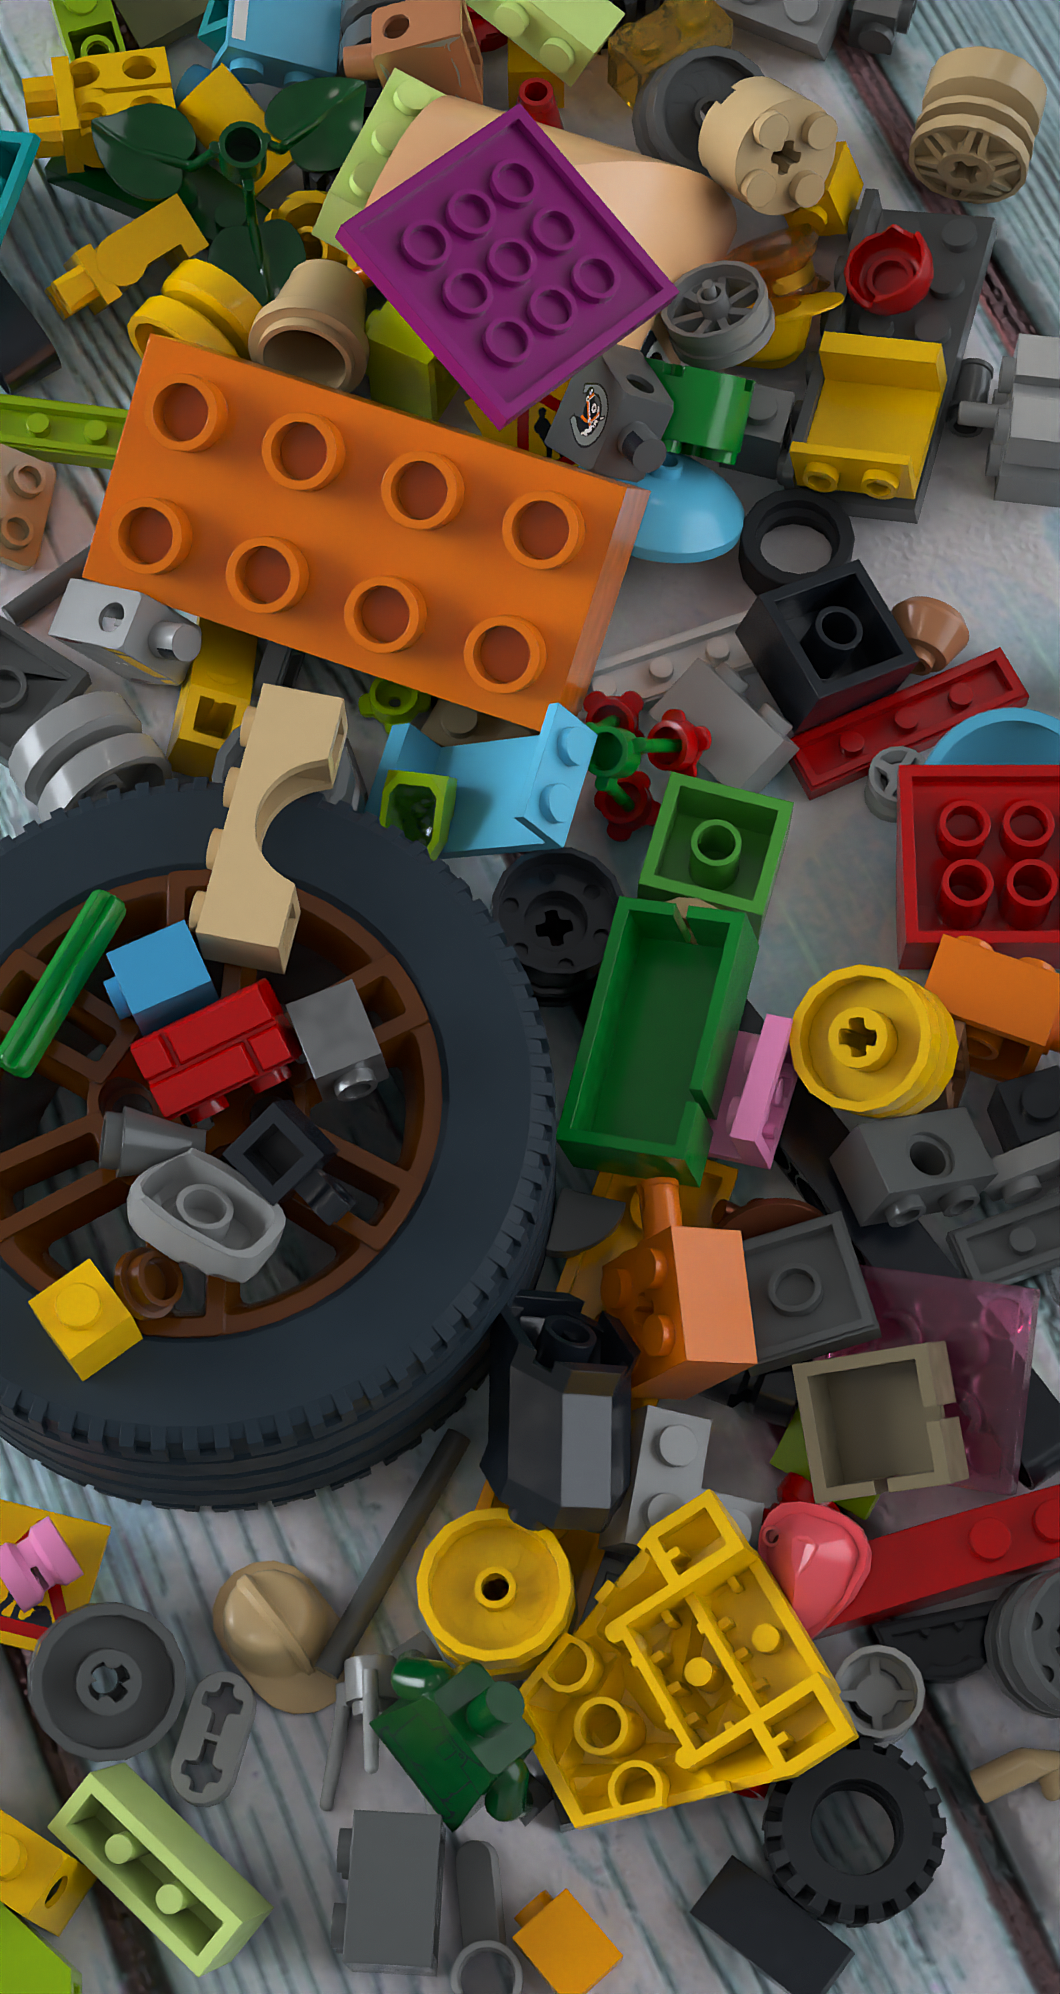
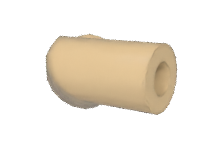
M1017 1748L971 1770L970 1776L979 1796L986 1804L1028 1783L1037 1781L1041 1786L1043 1796L1049 1801H1056L1060 1799V1751Z

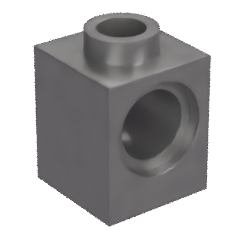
M352 979L286 1004L324 1103L337 1098L340 1101L359 1099L371 1093L377 1087V1082L390 1078L381 1049Z

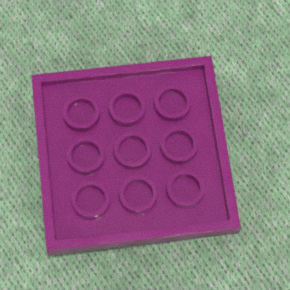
M520 103L341 224L335 235L336 240L499 431L671 304L680 292Z

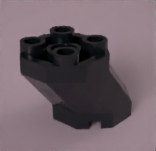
M521 1289L515 1295L510 1308L507 1303L496 1317L490 1332L488 1444L479 1467L498 1500L509 1506L508 1515L510 1519L521 1527L531 1531H541L549 1527L551 1529L585 1530L591 1533H603L608 1528L613 1515L621 1506L630 1485L631 1374L641 1351L620 1319L602 1311L598 1322L581 1313L585 1301L572 1294Z

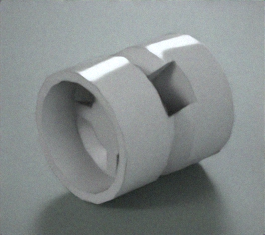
M878 1644L859 1648L844 1659L834 1676L841 1691L839 1697L850 1713L858 1736L875 1738L874 1745L887 1748L889 1744L893 1745L898 1742L912 1727L923 1709L925 1687L921 1672L910 1657L896 1648Z

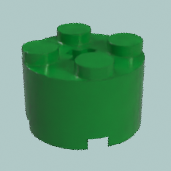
M644 357L674 402L673 414L661 439L666 446L667 452L682 453L735 465L737 453L740 454L756 381Z

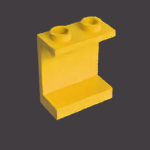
M824 331L819 355L825 380L806 443L792 441L789 450L797 485L807 486L818 492L840 490L865 493L873 498L882 500L893 497L915 499L947 383L942 343Z

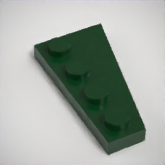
M193 154L189 160H194L198 156ZM65 156L51 157L44 168L49 183L133 219L138 218L163 202L145 201L128 194L115 183L105 168H94L84 164L85 172L67 174ZM209 164L194 173L183 171L182 186L177 194L208 242L209 246L205 248L209 251L214 238L224 228L232 225L247 226L242 188L229 181ZM255 199L258 225H260L271 210Z

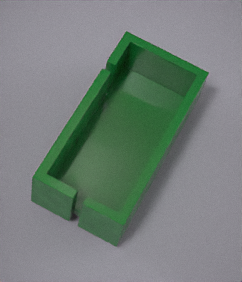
M619 896L556 1133V1141L573 1167L643 1179L672 1177L679 1181V1185L700 1188L714 1133L707 1119L717 1120L759 950V943L746 913L689 905L686 919L698 943L690 944L691 935L676 903Z

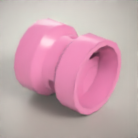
M49 1516L31 1526L28 1537L19 1543L6 1542L0 1546V1577L24 1613L41 1603L45 1591L54 1585L67 1586L84 1575L79 1563Z

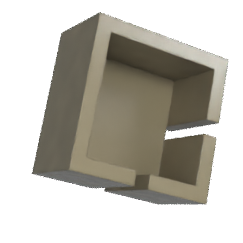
M945 1341L914 1344L792 1365L815 1504L872 1496L888 1491L892 1493L947 1485L970 1478L959 1416L945 1418L943 1405L956 1402Z

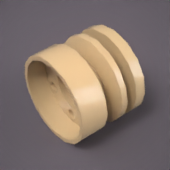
M974 46L957 48L941 56L930 71L922 100V113L917 118L915 134L912 136L909 147V165L916 178L933 192L950 199L973 204L999 202L1015 195L1026 182L1029 162L1033 155L1034 140L1039 132L1046 105L1047 87L1041 74L1025 59L1002 49Z

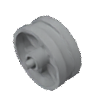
M721 260L707 263L683 274L674 283L675 287L680 291L671 304L661 310L664 326L669 333L673 350L680 361L691 367L705 370L733 367L748 360L768 343L775 330V312L772 302L768 298V290L764 279L756 268L740 261ZM755 303L752 309L747 308L751 304Z

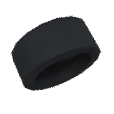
M801 488L774 491L756 502L744 518L738 554V562L743 580L754 594L758 596L851 562L855 542L851 520L836 501L818 491ZM791 524L807 526L823 534L829 541L832 548L831 558L825 566L813 572L801 574L785 572L771 565L764 558L760 548L762 538L766 533L780 526Z

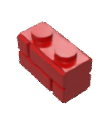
M262 978L130 1044L131 1053L144 1079L148 1081L150 1091L164 1118L170 1121L186 1113L191 1124L198 1123L229 1107L230 1105L224 1094L247 1083L250 1084L254 1094H257L290 1078L292 1073L287 1064L295 1061L303 1053L298 1039L288 1019L285 1018L283 1009L266 978Z

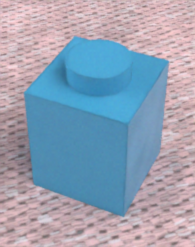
M185 920L106 953L115 977L105 980L103 983L120 1020L133 1015L143 1036L219 1000Z

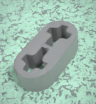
M218 1671L207 1675L198 1683L192 1694L171 1762L170 1778L173 1788L184 1801L195 1807L208 1808L220 1804L230 1795L238 1776L255 1719L257 1703L254 1693L242 1677L232 1672ZM225 1687L234 1688L233 1697L242 1705V1709L239 1715L228 1713L224 1719L220 1735L213 1734L211 1731L215 1721V1713L206 1706V1701L209 1696L220 1697ZM208 1743L216 1745L212 1765L222 1773L219 1783L207 1782L202 1793L194 1792V1781L185 1774V1770L188 1764L200 1765Z

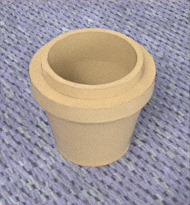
M312 259L296 266L275 300L265 305L254 319L248 338V350L252 362L348 393L353 391L362 381L370 358V346L365 333L367 292L360 277L347 266L328 259Z

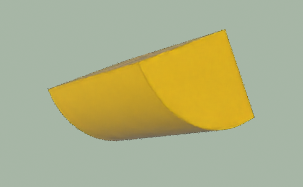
M223 63L198 84L177 107V110L186 116L193 127L195 136L207 150L212 141L219 142L222 131L234 122H250L258 126L263 133H269L265 127L264 110ZM271 136V140H273V141H275V142H277V143H280L279 141H277L276 139H274V138ZM267 150L265 173L258 181L254 182L255 199L295 164L290 151L279 156Z

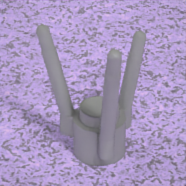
M361 1655L344 1661L345 1682L336 1683V1711L320 1798V1808L323 1811H330L334 1804L351 1709H353V1718L363 1721L365 1770L369 1774H374L378 1771L379 1737L369 1723L401 1698L396 1694L390 1682L391 1672L397 1661L392 1655ZM424 1797L428 1814H437Z

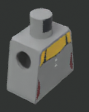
M70 578L48 633L49 636L128 681L147 684L179 686L184 681L192 660L199 654L202 644L200 626L152 597L134 590ZM103 617L115 618L114 626L118 627L113 631H104L102 626Z

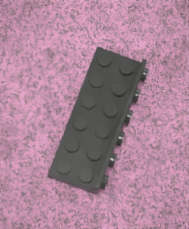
M868 188L865 189L860 209H853L850 214L848 223L849 247L846 256L838 257L834 271L835 292L843 294L845 299L837 307L821 313V341L824 331L942 343L947 383L915 499L893 497L882 500L873 498L865 493L840 490L820 492L836 501L848 516L918 524L949 411V404L952 400L997 235L994 217L882 209L878 189ZM891 224H897L911 233L915 234L916 231L921 233L932 254L934 278L926 297L910 311L885 317L865 311L851 299L843 272L849 253L865 237L875 233H882ZM819 349L818 352L812 351L807 360V389L804 400H797L794 404L791 417V430L793 434L791 443L792 441L806 443L825 380ZM783 449L777 462V483L783 485L785 490L791 488L812 490L807 486L797 485L789 450Z

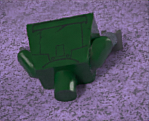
M422 1630L391 1651L397 1661L391 1672L390 1682L396 1694L401 1698L372 1720L369 1725L436 1813L442 1816L443 1822L452 1833L484 1806L489 1815L495 1820L505 1823L519 1819L526 1827L553 1798L545 1787L529 1772L524 1762L537 1741L535 1733L522 1717L525 1707L522 1694L513 1684L507 1681L495 1682L482 1664L474 1660L452 1669L443 1661L430 1638Z

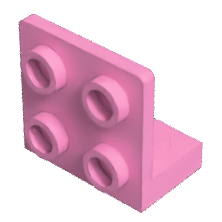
M766 1014L760 1035L738 1031L717 1120L707 1119L714 1132L708 1153L709 1157L771 1169L798 1078V1074L793 1066L789 1044L793 1024L792 1018Z

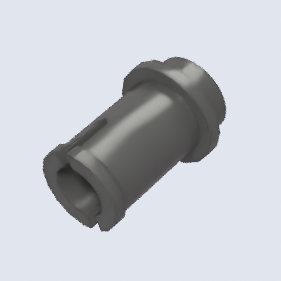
M979 358L962 360L946 418L948 429L957 436L965 438L976 437L985 428L959 425L957 423L958 408L961 401L988 402L994 368L985 360Z

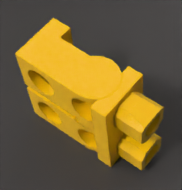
M165 46L84 56L75 59L71 63H69L68 56L51 57L52 76L22 78L29 133H35L41 138L34 159L65 156L67 174L85 172L84 164L94 168H104L98 157L92 137V119L112 115L130 107L147 103L168 105L176 109Z
M176 193L107 236L95 249L89 243L76 251L63 264L67 273L54 280L51 286L47 287L44 292L63 321L86 306H89L95 316L118 300L127 289L144 275L146 268L165 258L172 271H174L183 260L193 259L207 248L209 244Z

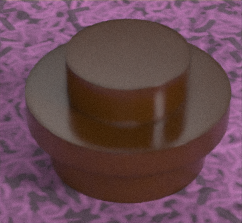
M139 1247L123 1254L116 1264L114 1271L115 1292L130 1314L139 1320L151 1321L165 1316L170 1312L174 1304L177 1303L183 1292V1275L178 1263L159 1250Z

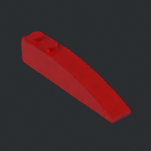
M1060 1484L868 1540L872 1551L871 1569L855 1599L812 1641L1013 1583L1029 1574L1059 1568Z

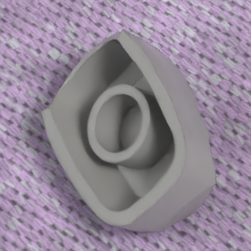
M194 1148L148 1168L131 1185L127 1197L129 1224L141 1239L176 1262L187 1264L196 1270L204 1272L206 1275L218 1277L228 1282L245 1283L261 1270L269 1257L276 1251L286 1220L282 1208L279 1205L272 1206L241 1173L221 1160Z

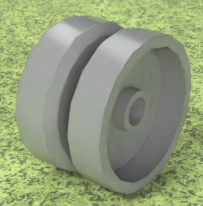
M95 691L77 696L49 711L34 723L16 743L8 761L11 778L25 798L38 806L39 818L42 822L51 819L50 812L61 807L64 812L79 807L78 800L89 796L92 802L107 798L106 791L119 788L121 793L136 790L135 784L149 782L150 788L165 786V779L172 778V768L169 760L156 742L148 735L142 733V723L126 700L116 692Z

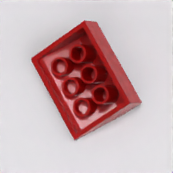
M1060 765L898 766L896 843L898 970H930L943 934L955 938L959 936L976 937L987 942L995 952L1016 959L1023 957L1036 958L1050 964L1055 970H1060Z

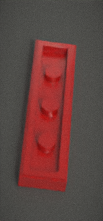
M999 647L790 738L800 750L788 763L810 801L868 776L872 759L882 750L889 747L904 746L920 753L934 747L949 730L965 719L992 709L1023 708L1027 706L1030 696L1003 650Z

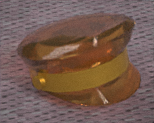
M809 223L785 227L752 239L733 249L723 259L744 262L756 268L765 281L768 298L814 294L828 289L831 285L829 279L815 272L812 258L817 250L819 230Z

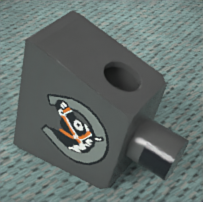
M616 344L571 377L544 443L590 472L637 483L644 479L646 473L658 469L666 458L667 449L661 439L673 414L674 402L645 360L643 353L638 349Z

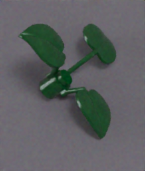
M321 77L292 84L276 94L267 107L264 120L265 127L269 133H263L258 126L250 122H234L222 131L219 142L212 141L209 144V149L194 160H189L196 149V137L193 127L185 115L168 105L141 104L112 115L94 118L91 121L92 137L98 157L110 177L125 192L145 201L167 200L180 191L183 182V171L194 173L215 158L219 159L223 175L229 181L242 185L247 226L232 225L221 230L209 247L207 263L215 265L235 278L264 307L275 300L294 268L306 261L304 243L291 223L283 219H272L258 225L254 182L258 181L265 173L267 150L279 156L290 151L294 163L300 169L310 173H331L341 169L363 128L366 84L362 80L346 77ZM271 136H272L274 139H276L277 141H279L280 143H277V142L271 140Z

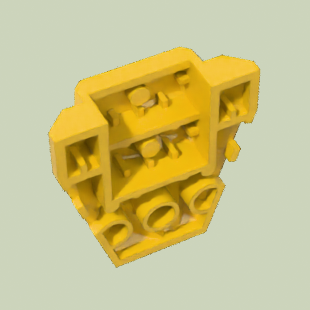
M711 1489L706 1490L649 1528L636 1544L641 1548V1551L615 1583L610 1580L605 1582L594 1596L598 1604L572 1635L565 1632L518 1689L523 1696L525 1704L522 1717L536 1736L537 1743L533 1751L573 1826L579 1830L664 1810L668 1807L705 1798L729 1794L758 1785L798 1777L859 1738L850 1713L839 1697L841 1691L835 1678L766 1562L749 1545L736 1521Z

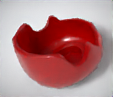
M891 224L882 233H875L865 237L850 251L843 272L848 293L858 306L875 315L886 317L910 311L926 297L934 278L932 254L921 233L916 231L914 234L897 224Z

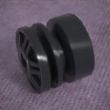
M572 847L537 850L520 856L502 873L492 895L489 914L503 929L508 942L505 946H513L530 981L534 993L532 997L536 998L539 1007L563 1008L587 999L594 992L619 896H624L616 876L596 857ZM552 931V936L555 940H562L561 945L552 946L549 937L541 936L542 932Z

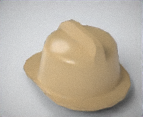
M278 1561L254 1562L234 1572L219 1589L212 1608L213 1630L222 1649L254 1691L273 1708L290 1714L316 1713L335 1703L336 1683L345 1682L344 1670L339 1679L335 1680L314 1667L340 1621V1618L311 1580L297 1568Z

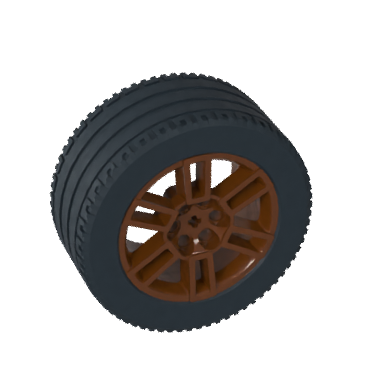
M194 777V783L180 784L178 778L165 779V786L151 788L149 782L135 784L136 790L121 793L120 789L117 788L106 791L107 798L92 802L89 796L78 800L79 807L64 812L62 807L50 812L51 819L39 825L33 820L23 826L24 833L13 839L7 835L0 840V1045L91 892L96 889L107 891L121 899L125 903L126 915L32 1075L23 1079L8 1073L0 1067V1437L29 1458L40 1461L42 1466L83 1487L87 1484L95 1486L94 1490L101 1494L124 1499L127 1502L141 1505L144 1499L152 1501L151 1504L156 1508L168 1510L170 1508L181 1509L186 1512H199L200 1506H211V1509L216 1513L244 1509V1511L258 1510V1503L272 1501L274 1507L287 1505V1502L316 1497L315 1490L330 1485L331 1490L334 1491L344 1487L346 1483L358 1478L360 1480L372 1474L370 1467L381 1461L387 1466L396 1461L398 1456L421 1444V1435L429 1428L436 1432L445 1424L449 1417L455 1412L457 1413L465 1405L467 1400L465 1394L471 1388L475 1391L480 1388L485 1378L489 1375L490 1332L496 1317L506 1303L509 1308L511 1307L515 1295L521 1289H536L544 1266L556 1200V1091L547 1033L537 1000L532 997L534 993L528 976L513 946H505L508 944L505 933L499 923L495 922L489 914L486 905L480 898L472 900L473 896L470 886L461 877L457 878L442 859L438 858L435 861L430 859L427 847L419 841L413 842L405 837L404 832L394 825H391L388 829L383 827L378 816L368 811L364 814L353 810L352 804L340 799L336 805L327 802L325 795L319 792H313L292 801L274 817L266 831L262 845V854L270 866L295 884L301 911L285 974L203 959L196 933H190L219 999L262 978H266L279 1003L286 1005L350 979L353 980L381 1049L387 1070L405 1097L406 1118L399 1160L393 1165L317 1126L340 1150L322 1170L374 1197L378 1201L377 1209L367 1222L348 1212L337 1223L334 1222L330 1226L311 1209L298 1193L290 1201L279 1204L287 1219L334 1248L336 1251L334 1260L298 1285L270 1298L251 1304L245 1303L241 1299L240 1283L228 1282L204 1273V1304L200 1310L181 1311L176 1309L174 1304L169 1313L155 1320L143 1321L133 1317L143 1339L88 1379L82 1381L41 1325L28 1301L69 1273L49 1255L48 1248L50 1245L127 1203L131 1185L140 1175L116 1177V1170L99 1168L24 1208V1189L86 1161L94 1160L99 1165L101 1133L106 1111L123 1113L124 1106L165 1119L150 1091L148 1081L144 1079L131 1053L130 1044L143 1037L133 1015L122 1020L119 1019L103 981L115 977L106 953L182 920H185L189 929V915L194 895L198 890L207 891L212 870L206 867L209 839L214 828L224 829L229 808L223 805L226 777H224L223 783H210L208 777ZM287 1011V1012L284 1013V1016H285V1018L288 1019V1021H289V1023H290V1025H291V1027H292V1029H293V1031H294V1033H295V1035H296V1037H297V1039H298V1042H299V1044H300V1046H301V1043H300V1041H299V1038H298L297 1033H296V1031H295V1028H294V1026H293L292 1020H291L290 1015H289V1013H288V1011ZM100 1044L108 1047L98 1061H93L87 1057ZM298 1057L295 1061L288 1063L287 1065L292 1076L260 1093L254 1094L250 1084L247 1083L224 1094L230 1106L209 1117L211 1123L214 1122V1126L206 1130L205 1153L237 1170L222 1153L273 1102L291 1099L310 1119L311 1108L322 1102L323 1099L308 1061L302 1064ZM60 1086L87 1100L86 1116L34 1138L44 1112ZM186 1113L170 1120L190 1128L199 1129L197 1123L191 1124ZM145 1241V1247L158 1250Z

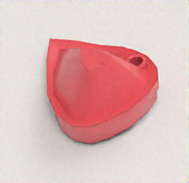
M800 1501L781 1503L769 1512L759 1532L758 1553L766 1562L811 1640H813L855 1599L870 1572L872 1551L864 1529L850 1517L828 1506Z

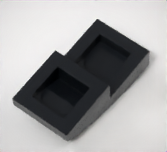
M733 1855L689 1912L699 1924L747 1959L759 1973L787 1994H826L855 1955L851 1948Z

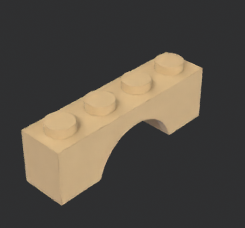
M263 683L257 707L248 706L246 708L240 730V745L246 747L241 767H231L229 769L224 786L223 805L229 808L224 829H213L208 843L206 867L212 870L207 891L198 890L195 893L190 909L189 931L196 933L203 959L285 974L301 911L295 884L273 869L262 854L263 839L274 817L286 805L304 795L333 789L348 732L344 698Z

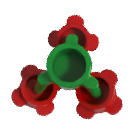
M593 691L584 699L583 708L587 712L585 725L598 734L587 769L590 773L596 775L595 788L598 791L594 796V805L601 811L609 823L606 829L608 836L614 841L625 842L635 830L645 825L655 826L661 807L659 802L654 801L649 790L651 786L649 776L642 771H636L640 765L641 756L647 753L649 761L659 770L696 777L697 762L702 753L710 748L712 737L707 727L695 726L687 721L682 710L669 709L662 715L661 722L654 725L648 737L645 738L644 733L639 729V713L644 708V701L637 692L626 691L621 696H606L601 691Z

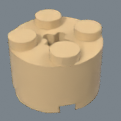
M754 76L740 80L731 86L736 91L728 96L722 104L715 101L704 118L699 135V157L702 166L708 169L713 181L719 184L724 191L753 210L766 215L786 214L799 207L809 208L818 203L825 191V180L834 161L836 136L838 133L836 120L828 115L822 107L773 78Z

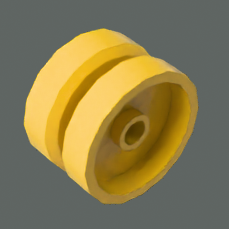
M199 259L183 260L164 281L160 289L162 295L149 297L134 313L127 324L130 341L142 360L149 335L152 333L197 343L252 361L248 350V338L254 319L263 307L245 287L223 270Z
M863 964L834 970L810 987L794 1012L789 1037L794 1069L811 1094L832 1108L878 1120L915 1115L936 1101L954 1074L959 1048L954 1020L937 995L917 982L903 977L890 969ZM877 1037L875 1046H872L874 1039Z
M503 1507L474 1510L446 1524L424 1551L416 1577L418 1606L442 1654L456 1667L474 1660L482 1664L495 1682L525 1680L565 1632L572 1635L579 1613L576 1584L571 1573L568 1558L554 1533L549 1529L545 1528L541 1531L527 1530L514 1523L508 1515V1509ZM504 1588L509 1589L507 1595L499 1601L486 1599L492 1592L500 1597Z

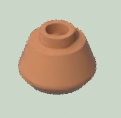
M915 596L896 604L891 609L892 615L920 660L911 671V674L924 676L930 672L941 671L967 646L970 636L964 618L955 608L943 601L931 597Z

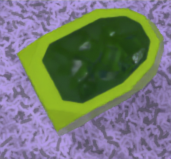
M388 769L382 791L380 824L387 829L394 825L401 829L409 840L413 842L419 841L427 847L430 859L435 861L448 842L450 822L454 817L458 779L449 776Z

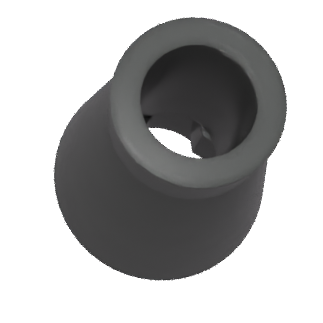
M124 1106L123 1113L106 1111L100 1141L99 1168L116 1170V1177L141 1175L148 1168L187 1152L191 1148L205 1153L206 1130L190 1128Z

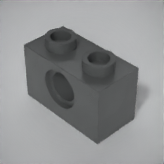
M965 1106L857 1124L829 1158L860 1227L888 1222L891 1227H900L914 1222L922 1215L942 1212L945 1217L961 1215L974 1208L980 1202L979 1194L998 1175Z

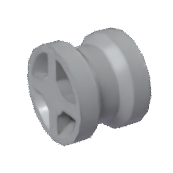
M895 746L880 751L872 759L864 796L865 803L870 812L880 820L897 823L896 791L898 766L924 765L926 760L921 754L911 748Z

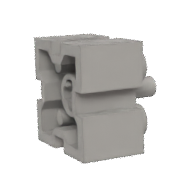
M1019 333L1013 357H1002L998 389L994 390L992 404L961 401L958 408L957 423L959 425L994 428L993 440H990L988 446L985 476L996 477L995 501L1060 508V338Z

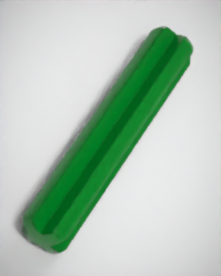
M101 889L91 892L0 1045V1067L8 1073L26 1079L34 1072L126 915L125 903L121 899Z

